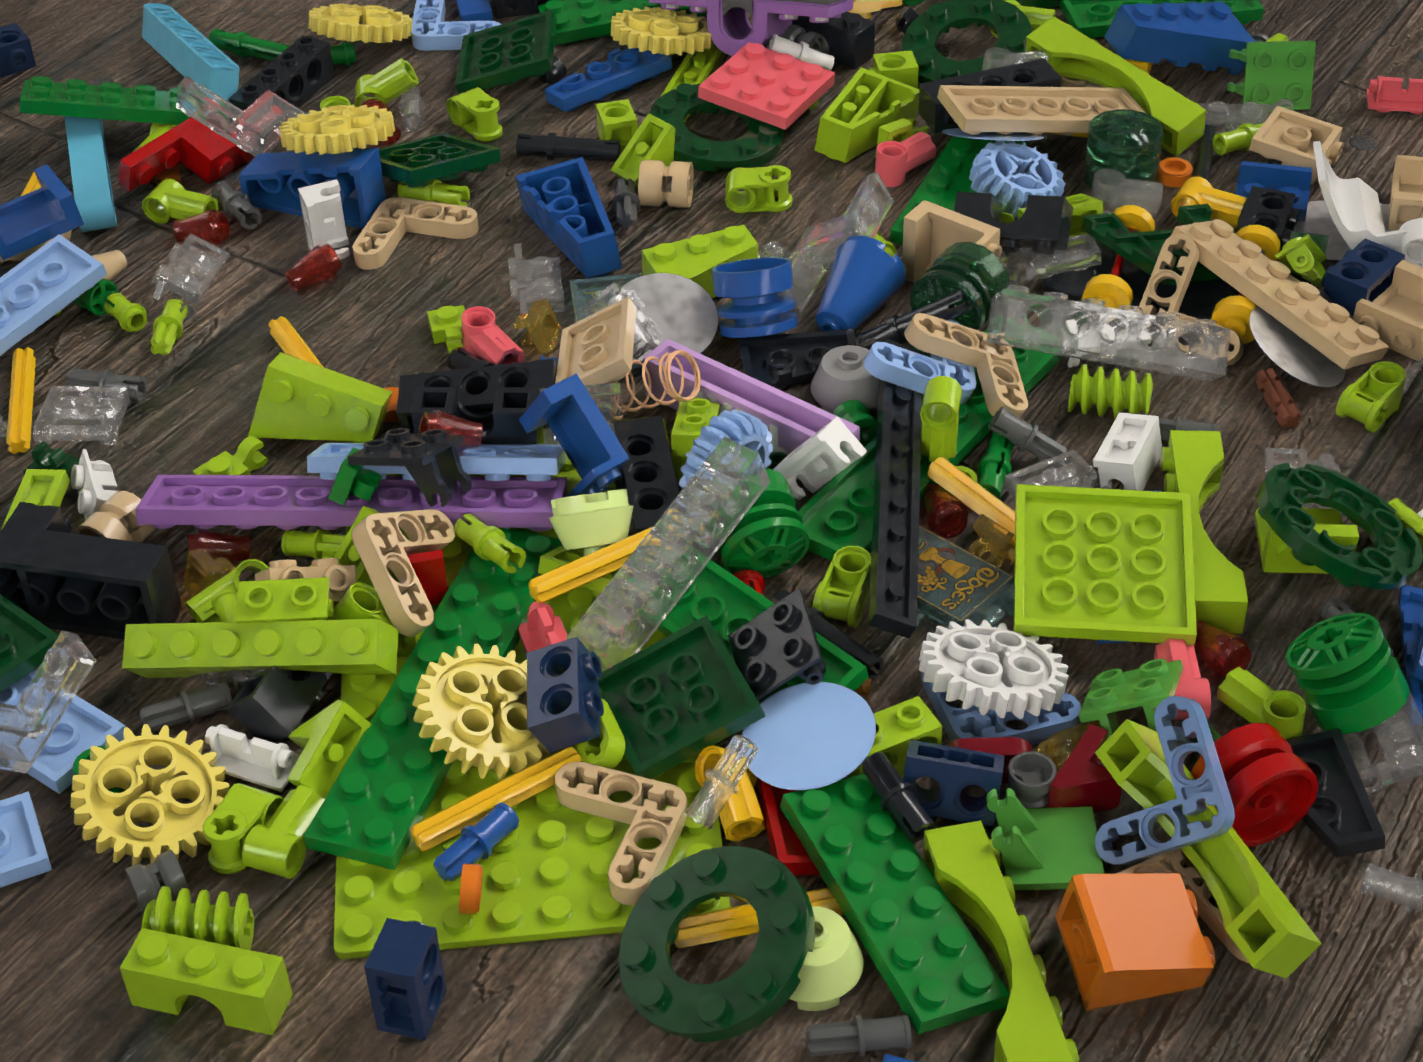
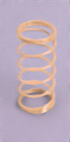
M677 350L672 353H665L660 360L655 356H649L645 359L644 364L640 360H632V365L636 363L642 366L643 384L648 392L643 403L635 397V382L631 371L625 376L627 389L631 395L630 403L627 406L619 401L618 381L615 382L616 392L613 382H607L610 392L608 408L601 402L597 388L594 389V394L599 404L606 411L602 414L605 418L611 414L621 415L627 411L637 412L643 408L653 409L660 404L671 405L676 401H691L697 396L700 389V370L691 354L685 350ZM677 355L687 358L694 372V389L688 397L681 396L684 387V371L682 364L676 357ZM666 357H668V358L666 359V361H665V367H664V365H663V360H664ZM673 358L677 361L681 372L679 393L674 389L671 381L670 367ZM650 360H656L659 363V377L664 387L660 400L651 393V378L646 367L647 362ZM645 372L648 378V385L646 383ZM628 375H629L630 378H631L632 390H631V388H630ZM666 392L673 398L671 401H663ZM651 396L652 399L656 401V403L652 405H647L649 397ZM633 400L640 405L636 408H630ZM617 403L624 408L621 411H614Z

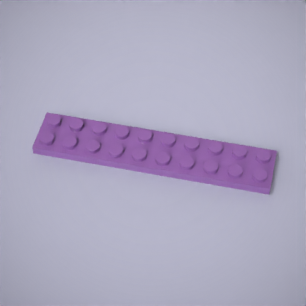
M157 475L135 511L137 525H152L158 529L171 528L175 525H193L198 529H210L217 525H235L238 529L277 526L279 529L291 530L300 526H318L323 530H335L342 526H352L363 506L373 508L379 513L435 509L444 513L450 519L453 526H455L459 518L468 525H471V523L464 519L463 515L472 514L487 526L504 527L506 529L510 527L528 528L532 531L542 532L553 528L549 517H553L551 500L567 496V477H551L549 481H528L526 477H510L509 480L488 481L485 480V477H470L472 487L465 495L461 493V485L457 481L458 492L451 494L450 503L445 507H441L440 496L437 493L438 504L431 507L414 480H404L402 476H386L385 479H381L370 501L360 499L352 493L343 506L328 499L335 480L321 479L320 476Z

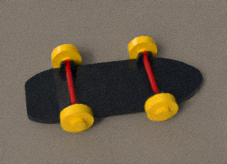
M1124 205L1112 212L1131 233L1155 231L1154 219L1144 208L1135 205ZM1248 225L1235 233L1243 240L1254 242L1262 249L1261 253L1270 260L1277 261L1275 254L1280 252V240L1277 234L1270 228L1262 225ZM1092 239L1068 245L1067 251L1055 250V253L1051 255L1042 280V290L1053 297L1069 302L1086 300L1090 305L1093 316L1138 310L1151 276L1098 240ZM1290 273L1300 282H1307L1315 286L1320 292L1319 295L1329 303H1332V299L1319 287L1304 278ZM1223 279L1189 283L1178 313L1231 329L1236 332L1243 344L1255 339L1250 328L1249 318L1253 309L1258 305ZM1160 282L1156 290L1157 295L1161 298L1171 297L1176 292L1177 285H1164ZM1152 301L1150 304L1157 309L1155 316L1158 315L1160 308L1166 312L1169 307H1162L1155 301ZM1226 338L1225 342L1230 344V338Z

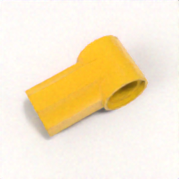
M1194 176L1186 180L1171 202V210L1177 217L1180 206L1209 204L1212 209L1211 220H1222L1237 229L1247 197L1214 189L1206 179Z
M707 746L704 748L696 761L695 776L699 785L712 791L726 839L740 842L746 838L756 837L765 829L764 818L754 790L757 776L746 765L742 752L718 746Z

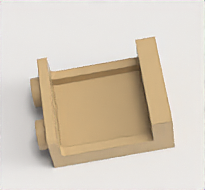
M1397 155L1395 158L1390 192L1388 230L1396 231L1407 221L1423 218V157Z
M923 200L904 217L902 262L907 268L905 280L914 283L923 274H931L971 290V305L978 307L988 297H992L999 286L997 268L1002 252V247L999 245L1000 229Z
M1402 260L1395 266L1392 284L1373 302L1360 299L1356 303L1353 320L1359 325H1365L1374 329L1379 334V339L1387 344L1389 349L1416 361H1420L1423 358V268Z

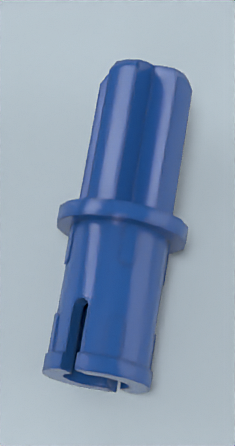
M500 802L474 826H465L461 831V837L435 859L433 866L438 872L439 877L444 881H455L462 874L463 863L475 864L479 859H488L492 854V848L519 826V819L516 813L508 805Z

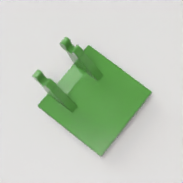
M1246 42V49H1242V51L1230 49L1229 57L1245 62L1246 68L1245 82H1240L1239 84L1229 82L1227 83V91L1236 92L1243 96V111L1274 110L1276 106L1289 110L1311 109L1316 42Z
M1155 659L1144 663L1139 669L1122 672L1121 669H1110L1100 673L1093 679L1078 716L1081 724L1099 720L1101 728L1108 730V739L1118 729L1117 711L1143 706L1149 728L1157 731L1154 720L1155 711L1162 700L1175 695L1184 668L1181 659L1167 662L1165 659Z
M1010 788L1006 790V797L1003 800H998L996 789L988 792L986 796L987 807L990 811L996 813L997 828L991 834L992 844L995 849L1001 851L1004 876L1011 878L1014 891L1067 889L1073 875L1104 874L1102 858L1099 856L1095 846L1097 830L1092 807L1025 808L1017 799L1015 792Z

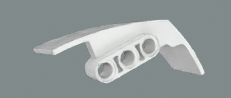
M1313 142L1318 180L1323 198L1334 224L1350 249L1353 250L1366 238L1405 254V261L1423 268V218L1407 221L1397 231L1388 230L1390 204H1380L1378 193L1360 178L1342 179L1336 176L1323 151L1321 142Z

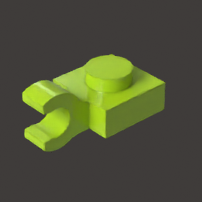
M902 118L879 127L877 145L885 141L902 142L921 131L928 134L929 126L916 127L917 120L914 118L907 120Z
M464 305L455 307L443 306L437 310L427 311L434 344L445 342L448 354L454 349L457 350L458 347L463 348L461 341V315L465 311Z
M254 435L249 436L240 443L237 452L233 456L224 451L193 470L194 475H251V471L262 468L268 462L267 457L257 451L264 447V444Z

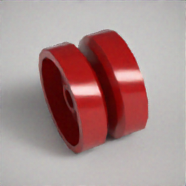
M1251 723L1233 729L1214 742L1234 806L1235 818L1232 827L1247 847L1258 846L1274 840L1290 830L1306 815L1314 803L1318 792L1319 784L1316 775L1302 758L1293 754L1291 745L1276 728L1268 723ZM1202 755L1191 772L1195 779L1200 778L1205 771V760Z

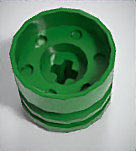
M752 468L737 472L716 484L708 492L703 502L704 515L711 534L716 538L717 550L721 555L724 569L732 575L742 570H753L760 573L764 579L776 576L792 568L804 557L809 548V535L803 525L801 515L795 509V499L789 484L778 471L769 468Z
M1348 613L1321 621L1302 632L1290 644L1286 653L1287 664L1295 675L1299 688L1305 691L1306 702L1318 727L1324 731L1340 729L1343 735L1361 732L1377 726L1395 715L1406 703L1410 693L1407 681L1396 658L1390 655L1389 643L1383 635L1378 620L1366 613Z

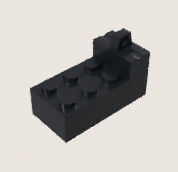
M26 502L18 504L0 531V594L50 629L125 639L126 624L175 623L183 610L167 546L70 533L72 530L70 519L68 516H62L60 507L38 506Z

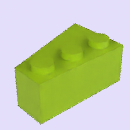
M861 67L821 116L814 151L824 154L831 159L846 163L877 145L880 126L902 118L906 120L910 118L916 119L919 107V89Z
M745 225L730 226L724 230L704 235L698 234L672 243H661L655 247L641 250L643 276L654 273L679 275L694 281L711 298H714L716 295L714 294L711 270L715 266L724 263L758 258V243Z
M280 352L267 366L248 437L254 435L257 438L372 441L383 426L393 392Z

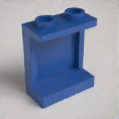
M47 164L34 170L41 188L0 205V257L3 261L53 239L59 234L62 235L84 225L73 195Z
M577 373L544 389L519 419L527 434L545 424H548L582 479L567 495L568 497L607 491V485L621 476L619 469L630 459Z

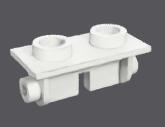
M82 449L79 465H73L71 470L72 489H77L78 512L84 514L86 520L94 512H98L99 507L117 492V484L111 465L102 460L90 461L87 449Z
M219 724L217 727L210 726L205 734V743L210 745V752L215 751L217 754L215 767L224 766L226 769L225 774L280 792L288 784L289 780L287 778L300 757L299 754L289 750V746L285 743L276 744L256 737L250 740L247 739L246 734L231 730L224 724Z

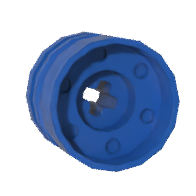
M781 257L752 258L715 266L711 270L714 294L717 297L732 299V301L720 305L716 309L719 317L727 318L718 323V330L721 336L733 338L762 337L785 332L798 325L797 314L788 312L794 309L796 300L792 297L778 296L777 294L792 288L794 285L790 259Z

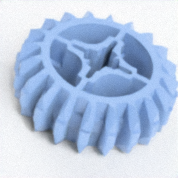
M999 140L995 143H987L985 148L981 149L980 153L976 155L970 170L971 189L977 193H992L1002 203L1001 213L1012 214L1014 218H1018L1017 209L1027 206L1028 195L1061 197L1066 184L1062 180L1064 173L1057 170L1058 163L1049 161L1047 153L1041 154L1036 151V147L1030 148L1026 146L1024 141L1020 144H1016L1014 141H1007L1005 143Z
M736 409L732 411L724 410L720 413L719 417L713 416L709 426H703L700 436L697 439H693V446L690 452L686 453L688 457L686 464L681 467V472L684 475L679 481V486L682 487L681 498L686 501L685 505L692 508L693 512L705 517L703 502L708 492L721 480L748 469L767 468L771 464L769 455L773 451V445L770 444L772 434L768 432V426L753 415Z

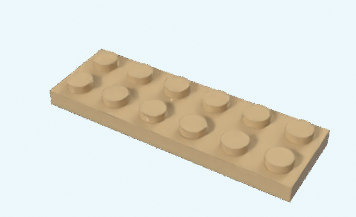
M940 85L937 96L960 129L972 135H977L981 132H997L1002 135H1010L1012 132H1027L1033 135H1042L1044 132H1058L1063 135L1090 133L1101 136L1105 133H1120L1132 136L1135 133H1150L1153 124L1152 118L1125 88Z
M1214 219L1212 221L1176 226L1171 236L1186 234L1192 238L1198 246L1200 253L1198 261L1342 369L1381 360L1387 352L1389 346L1379 339L1380 336L1374 329L1365 325H1359L1352 320L1345 308L1326 301L1319 295L1320 292L1315 286L1307 282H1300L1293 277L1286 265L1267 258L1261 253L1262 249L1257 244L1249 240H1243L1233 233L1234 229L1228 223ZM1183 244L1181 249L1190 254L1185 248V244Z

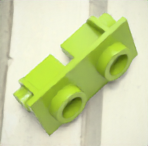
M1309 234L1288 241L1282 247V251L1275 254L1276 258L1290 269V273L1297 276L1301 275L1302 278L1319 288L1323 287L1321 286V281L1325 269L1321 262L1326 260L1327 257Z
M330 578L239 581L236 623L325 620L328 617H333V600L329 599Z

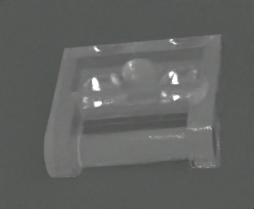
M51 386L34 424L33 437L35 443L40 444L44 441L50 444L52 440L100 441L102 445H116L119 435L118 429L130 402L128 388ZM55 423H63V424L87 423V424H101V425H100V426H99V425H55Z
M1411 692L1406 703L1395 715L1381 724L1371 727L1385 759L1384 762L1371 764L1359 732L1343 734L1368 796L1377 794L1385 785L1423 775V719Z

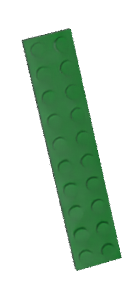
M1001 316L984 331L1003 339L1011 346L1026 394L1066 355L1067 342ZM974 367L976 388L967 402L959 407L956 456L947 459L954 466H957L991 431L988 427L993 416L987 409L976 367ZM877 436L864 447L867 452L861 458L833 477L798 511L809 535L808 551L832 561L837 550L846 546H859L866 549L870 554L872 553ZM921 454L920 503L938 485L927 475L929 466L933 461H929L928 457Z
M497 527L504 532L507 540L525 551L526 559L521 569L511 561L508 562L516 568L517 572L515 573L505 572L492 560H483L475 554L473 549L471 550L435 611L433 622L425 628L370 722L372 725L362 735L305 832L304 840L307 849L392 870L396 869L412 839L411 827L422 821L453 762L447 765L444 763L447 754L444 749L437 752L429 750L434 737L420 738L419 736L423 723L414 722L413 717L417 707L413 706L412 702L417 692L416 688L422 674L425 675L430 662L438 663L441 653L445 652L453 658L457 646H461L468 655L471 654L474 644H479L484 654H489L492 646L496 645L501 657H506L511 650L514 651L521 638L518 628L520 624L527 622L529 607L533 602H536L530 596L528 583L531 579L542 575L538 573L540 556L560 546L563 547L560 539Z

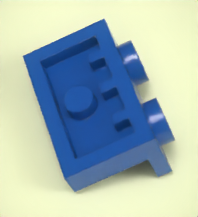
M1242 161L1239 167L1236 195L1248 198L1252 186L1294 193L1293 208L1299 209L1298 221L1305 222L1312 169Z

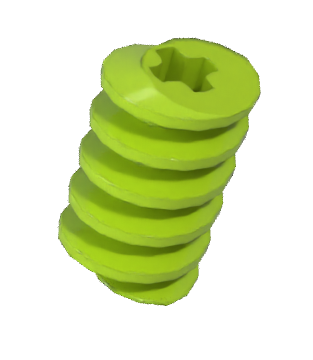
M1082 364L1078 373L1072 376L1068 412L1072 413L1079 402L1082 414L1084 415L1089 414L1093 405H1096L1099 417H1104L1109 407H1112L1115 419L1119 412L1123 413L1125 409H1128L1130 414H1140L1141 411H1144L1145 415H1149L1153 390L1151 373H1146L1141 383H1137L1135 371L1130 370L1126 379L1122 381L1119 369L1117 368L1113 369L1110 377L1107 379L1105 378L1102 366L1097 367L1092 377L1089 376L1087 364Z
M162 886L157 899L150 901L145 908L141 929L145 928L251 950L255 923L253 910L249 908V900L246 893H240L235 907H231L228 892L221 891L215 905H211L208 890L202 889L198 894L196 903H191V895L188 888H182L176 901H172L170 887Z

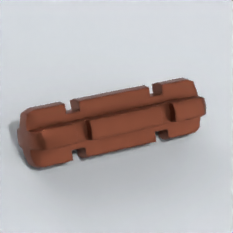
M1269 368L1266 371L1263 369L1259 370L1256 384L1271 411L1276 416L1275 418L1279 425L1284 429L1291 426L1296 428L1300 424L1299 419L1302 414L1296 404H1294L1295 402L1281 381L1279 374L1273 368Z

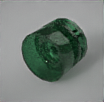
M1116 109L1105 111L1095 116L1089 123L1088 153L1085 159L1084 183L1096 194L1116 200H1131L1151 193L1157 185L1158 157L1161 154L1163 126L1156 118L1135 110Z
M956 242L946 248L934 261L932 267L928 268L914 284L910 291L912 311L962 288L968 297L955 302L954 305L958 306L970 301L972 311L951 320L979 331L986 324L989 317L1003 304L1009 294L1010 279L1006 267L997 255L986 247L972 242Z

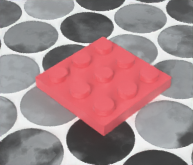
M748 42L698 86V98L786 130L834 85L835 72L826 70L818 64H810L798 60L789 54L770 50L761 44Z

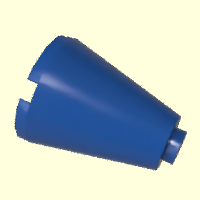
M853 235L848 237L846 242L841 243L837 248L816 315V323L820 331L853 329L855 331L901 288L906 278V270L896 253L892 258L884 251L885 244L867 236Z

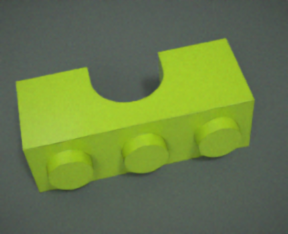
M145 928L140 930L120 966V971L133 1006L179 1015L188 996L194 995L214 1004L222 1013L226 1026L268 1035L274 1034L293 995L284 957Z

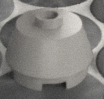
M846 345L833 348L823 356L810 386L814 400L820 404L822 410L832 414L836 407L843 402L859 400L864 403L871 416L878 414L879 379L871 375L863 364L869 352L868 349L860 346Z

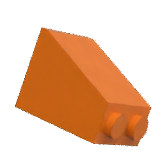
M1180 873L1078 874L1072 876L1055 917L1086 1011L1203 987L1214 968L1215 952L1210 939L1207 936H1202L1197 922L1198 905L1196 898L1191 890L1185 889Z

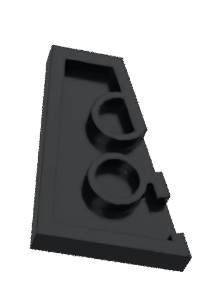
M853 329L739 338V352L743 373L774 388L814 378L823 356L828 351L840 346H857Z
M1335 729L1286 739L1291 745L1293 754L1303 759L1316 775L1319 784L1316 799L1302 818L1305 824L1336 858L1385 849L1384 831L1341 730Z

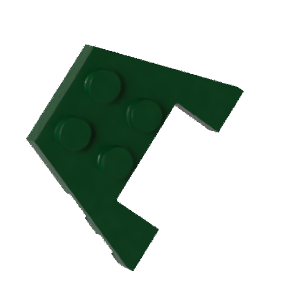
M1209 204L1180 206L1176 219L1181 225L1212 221L1210 218L1212 209ZM1114 213L1084 215L1081 227L1084 232L1150 276L1163 244L1174 230L1131 233ZM1181 248L1173 249L1172 253L1176 257V263L1173 269L1168 265L1165 266V269L1172 270L1181 276L1183 272L1179 271L1176 266L1181 256L1188 257L1189 254ZM1198 261L1190 282H1210L1221 278ZM1173 279L1161 281L1164 285H1177Z

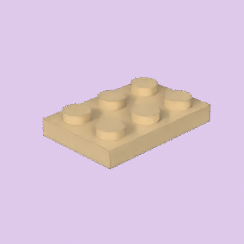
M629 296L562 329L555 384L577 373L590 394L595 388L609 381L616 382L621 380L631 371L637 308Z

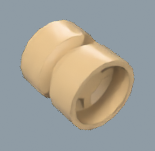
M642 160L638 179L640 205L660 207L663 202H667L670 207L690 208L694 184L692 162L672 161L669 166H665L662 160ZM667 176H672L671 192H666Z
M117 491L99 507L98 512H94L76 528L75 534L142 543L155 528L152 525H137L135 509L142 499L128 491Z

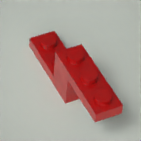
M274 107L227 137L198 114H195L120 160L119 185L130 192L140 185L147 184L154 176L165 169L173 168L178 161L182 162L205 182L210 184L220 177L227 176L234 168L245 161H251L259 152L267 147L276 145L281 140L279 126H282L281 123L284 122L285 114Z

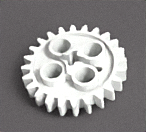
M965 619L964 627L953 621L949 622L948 629L937 626L935 633H927V638L922 643L919 657V671L924 672V682L933 683V692H947L945 700L948 702L957 699L963 701L962 709L966 710L974 705L979 707L981 715H986L989 710H994L1000 718H1004L1006 712H1012L1017 718L1023 719L1025 710L1034 716H1039L1041 709L1049 712L1052 711L1054 703L1060 704L1069 677L1066 674L1068 665L1061 663L1063 657L1061 654L1051 653L1053 648L1051 644L1039 645V636L1037 635L1030 637L1022 636L1023 633L1007 630L1005 623H1001L997 628L991 627L987 620H983L981 626H976L969 619Z

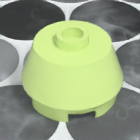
M627 489L551 500L553 517H549V520L565 550L583 548L584 556L628 537L634 506H629Z
M812 906L815 918L813 952H807L805 961L798 974L801 982L789 999L796 1001L797 1008L800 1010L822 1011L839 1005L840 997L856 986L863 972L864 958L862 950L845 920L830 909Z

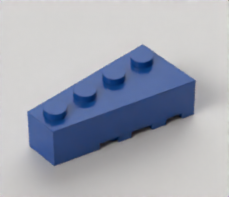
M1220 1L1208 3H1139L1121 5L1105 35L1106 40L1123 59L1159 64L1163 58L1179 67H1186L1189 62L1203 64V70L1216 71L1218 66L1226 67L1229 74L1240 75L1246 63L1239 59L1230 58V49L1242 51V49H1246V42H1256L1233 15L1231 8Z
M379 148L353 149L352 152L339 154L325 153L323 155H320L319 152L307 155L306 151L300 153H259L239 174L241 191L249 197L252 206L303 216L298 188L337 179L340 185L345 225L364 229L379 205L386 200Z
M583 157L515 176L524 211L587 278L607 275L612 271L622 269L614 231Z

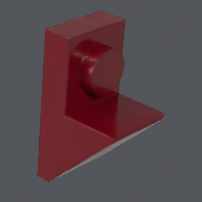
M1090 724L1050 784L1048 808L1092 807L1093 813L1118 807L1122 788L1095 754L1107 740L1108 730Z

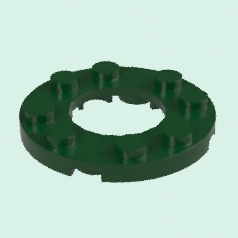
M949 0L929 6L925 12L910 24L902 40V51L912 50L919 67L918 82L921 84L1026 62V36L1032 33V29L1027 16L1017 6L1006 1ZM972 23H977L978 27L982 25L991 27L998 35V42L995 47L984 56L973 60L956 61L947 59L939 54L935 48L936 41L942 33H949V28L951 27L962 29L970 26Z
M680 84L676 89L659 97L651 107L650 114L667 122L676 129L674 161L692 162L693 168L697 170L717 172V168H756L774 158L782 145L784 129L698 98V86L700 84ZM720 109H724L725 115L735 113L743 118V123L748 124L749 130L744 136L735 140L714 141L696 136L687 129L683 120L688 114L695 115L697 110L703 113H716Z
M1282 463L1276 465L1267 473L1258 488L1257 502L1259 505V515L1266 520L1279 538L1292 549L1291 552L1294 558L1302 564L1317 566L1331 574L1338 583L1346 587L1360 585L1384 590L1399 588L1411 580L1422 563L1423 552L1421 544L1412 528H1405L1403 530L1402 522L1395 516L1397 511L1374 492L1342 474L1312 464H1306L1304 468L1293 469L1289 463ZM1315 503L1340 511L1351 522L1366 531L1373 542L1374 548L1366 547L1361 553L1352 551L1355 547L1354 545L1342 546L1337 544L1329 537L1326 530L1323 529L1321 534H1319L1314 529L1316 525L1314 518L1308 512L1301 509L1303 504Z
M741 846L717 847L702 850L679 861L651 881L649 887L635 904L623 930L619 950V969L622 984L629 1000L642 1016L659 1031L667 1035L670 1033L676 1036L691 1038L694 1042L721 1041L741 1035L757 1027L787 1002L801 982L798 974L805 961L807 952H813L815 941V918L809 897L800 882L781 861L757 849ZM720 897H733L738 901L750 903L757 914L759 933L756 947L745 965L729 978L713 984H692L678 977L672 968L669 950L678 936V925L683 917L691 916L690 911L699 903L713 898L717 901Z

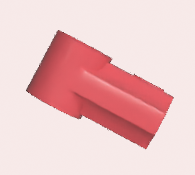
M921 131L902 142L885 141L877 145L875 182L884 187L902 185L905 182L907 172L935 157L936 146L933 144L931 136Z
M475 306L463 312L461 315L463 348L475 357L488 360L494 365L524 362V351L496 325L495 314L491 309Z
M1167 639L1165 642L1155 645L1154 660L1165 659L1167 662L1181 659L1184 668L1174 696L1195 700L1204 710L1206 719H1209L1211 713L1210 684L1207 678H1201L1194 645H1188L1184 639ZM1176 708L1177 716L1171 720L1188 719V712Z

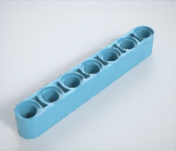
M147 3L143 5L142 38L207 99L213 102L228 104L229 98L238 91L239 66L172 7L160 3Z
M64 116L74 200L84 222V225L80 226L81 232L117 227L102 119Z

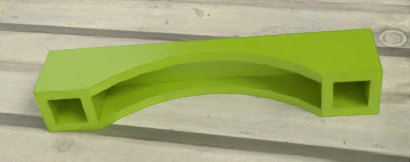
M1055 16L1026 36V62L1045 58L1061 77L1086 80L1106 88H1125L1153 120L1149 133L1150 140L1177 157L1204 135L1206 110L1198 103L1184 97L1172 87L1158 81L1146 71L1137 68L1124 60L1120 55L1111 52L1094 39H1090Z
M1170 430L1168 447H1161L1160 469L1161 471H1167L1164 476V492L1191 493L1197 633L1242 634L1248 606L1244 573L1227 560L1213 545L1204 530L1199 514L1207 500L1220 488L1224 464L1220 431Z
M380 619L297 620L256 623L126 624L122 669L146 678H186L211 672L266 670L274 665L279 670L316 671L350 675L396 674L399 630Z
M1126 719L1095 754L1117 784L1144 809L1177 799L1157 731ZM1183 764L1186 776L1191 780H1196ZM1205 802L1206 811L1193 816H1185L1189 823L1204 821L1212 824V817L1218 814V808L1216 806H1209ZM1166 814L1159 816L1156 821L1172 838L1175 832V824L1172 818ZM1232 826L1228 832L1221 836L1181 848L1204 879L1215 898L1223 918L1225 931L1253 968L1287 978L1322 944Z
M982 821L924 830L923 860L957 913L974 926L992 948L1003 970L1007 990L1010 993L1007 1010L996 1030L993 1062H1079L1075 1042L1072 1038L1065 1039L1061 1028L1063 1018L1059 1001L1056 996H1049L1046 990V971L1043 960L1039 954L1033 955L1031 951V935L1028 921L1025 915H1018L1014 907L1015 891L1012 880L1009 876H1002L999 868L1001 865L1000 851L994 848L992 839H988Z

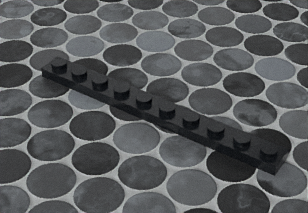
M889 339L885 341V343H889L923 355L922 351L913 349L911 347L905 346L903 344L894 342ZM879 379L868 625L909 639L917 628L921 458L920 411L922 393Z

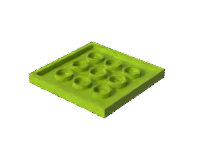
M1017 484L1015 494L1013 631L1023 633L1024 636L1037 635L1041 637L1163 643L1167 639H1184L1188 645H1195L1197 627L1191 493Z

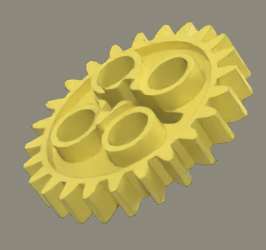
M331 4L329 7L320 6V8L309 10L308 28L312 32H317L318 35H326L327 38L333 37L340 41L355 42L361 40L364 43L369 41L387 43L393 40L402 41V38L408 39L409 36H412V18L409 15L403 14V12H394V9H388L383 6L366 5L362 7L357 4Z
M644 7V10L633 8V11L623 10V13H616V16H612L610 36H613L614 41H619V45H628L629 49L639 48V52L649 50L652 54L670 55L676 53L682 55V52L694 54V50L704 52V49H710L711 45H714L711 33L708 32L706 17H697V13L686 14V10L677 12L661 9V7Z
M335 105L327 108L324 107L322 111L310 110L309 114H297L298 118H288V122H282V126H279L282 147H286L287 151L294 150L295 153L306 151L307 155L314 152H319L320 155L325 153L339 154L352 152L353 148L365 149L366 145H378V141H387V137L393 136V132H395L391 111H387L386 108L379 109L378 106L368 108L367 105L355 107L354 105Z
M474 644L471 654L468 655L461 646H457L453 658L445 652L441 653L438 663L430 662L425 675L422 674L416 688L417 692L412 702V705L417 707L413 717L414 722L423 723L419 736L420 738L434 737L429 750L437 752L444 749L447 752L444 760L446 765L456 759L462 761L461 773L465 774L471 766L478 767L480 778L484 779L488 770L494 769L499 780H503L508 768L515 774L524 769L526 765L530 766L551 754L527 728V660L521 664L515 662V651L511 650L506 657H501L496 645L492 646L489 654H484L479 644Z
M144 724L141 736H135L126 727L124 728L123 740L120 742L108 734L105 740L106 750L98 746H91L90 760L81 759L79 761V775H74L72 778V791L74 792L71 793V808L76 809L74 810V824L84 825L83 840L87 841L98 837L96 840V852L98 854L110 847L113 848L114 863H118L125 854L132 856V865L141 863L143 857L149 858L150 863H152L157 855L169 850L174 852L177 860L181 850L192 858L195 857L197 842L207 846L211 844L204 836L203 823L223 801L230 787L229 783L223 782L225 779V767H215L216 752L202 755L204 741L201 739L191 745L186 744L187 731L185 730L180 732L175 739L169 737L167 725L162 727L159 735H152L148 724ZM162 765L166 768L161 770H155L148 766ZM113 787H119L125 789L126 791L121 793H113L108 791V789ZM179 798H187L192 800L193 802L189 804H182L177 802L176 800ZM146 821L152 823L153 826L142 828L136 826L135 823Z

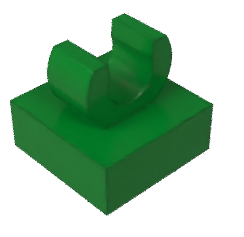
M354 447L342 462L328 497L329 500L343 506L352 493L360 499L370 501L382 477L375 471L363 469L364 465H349L348 456L359 451V449Z

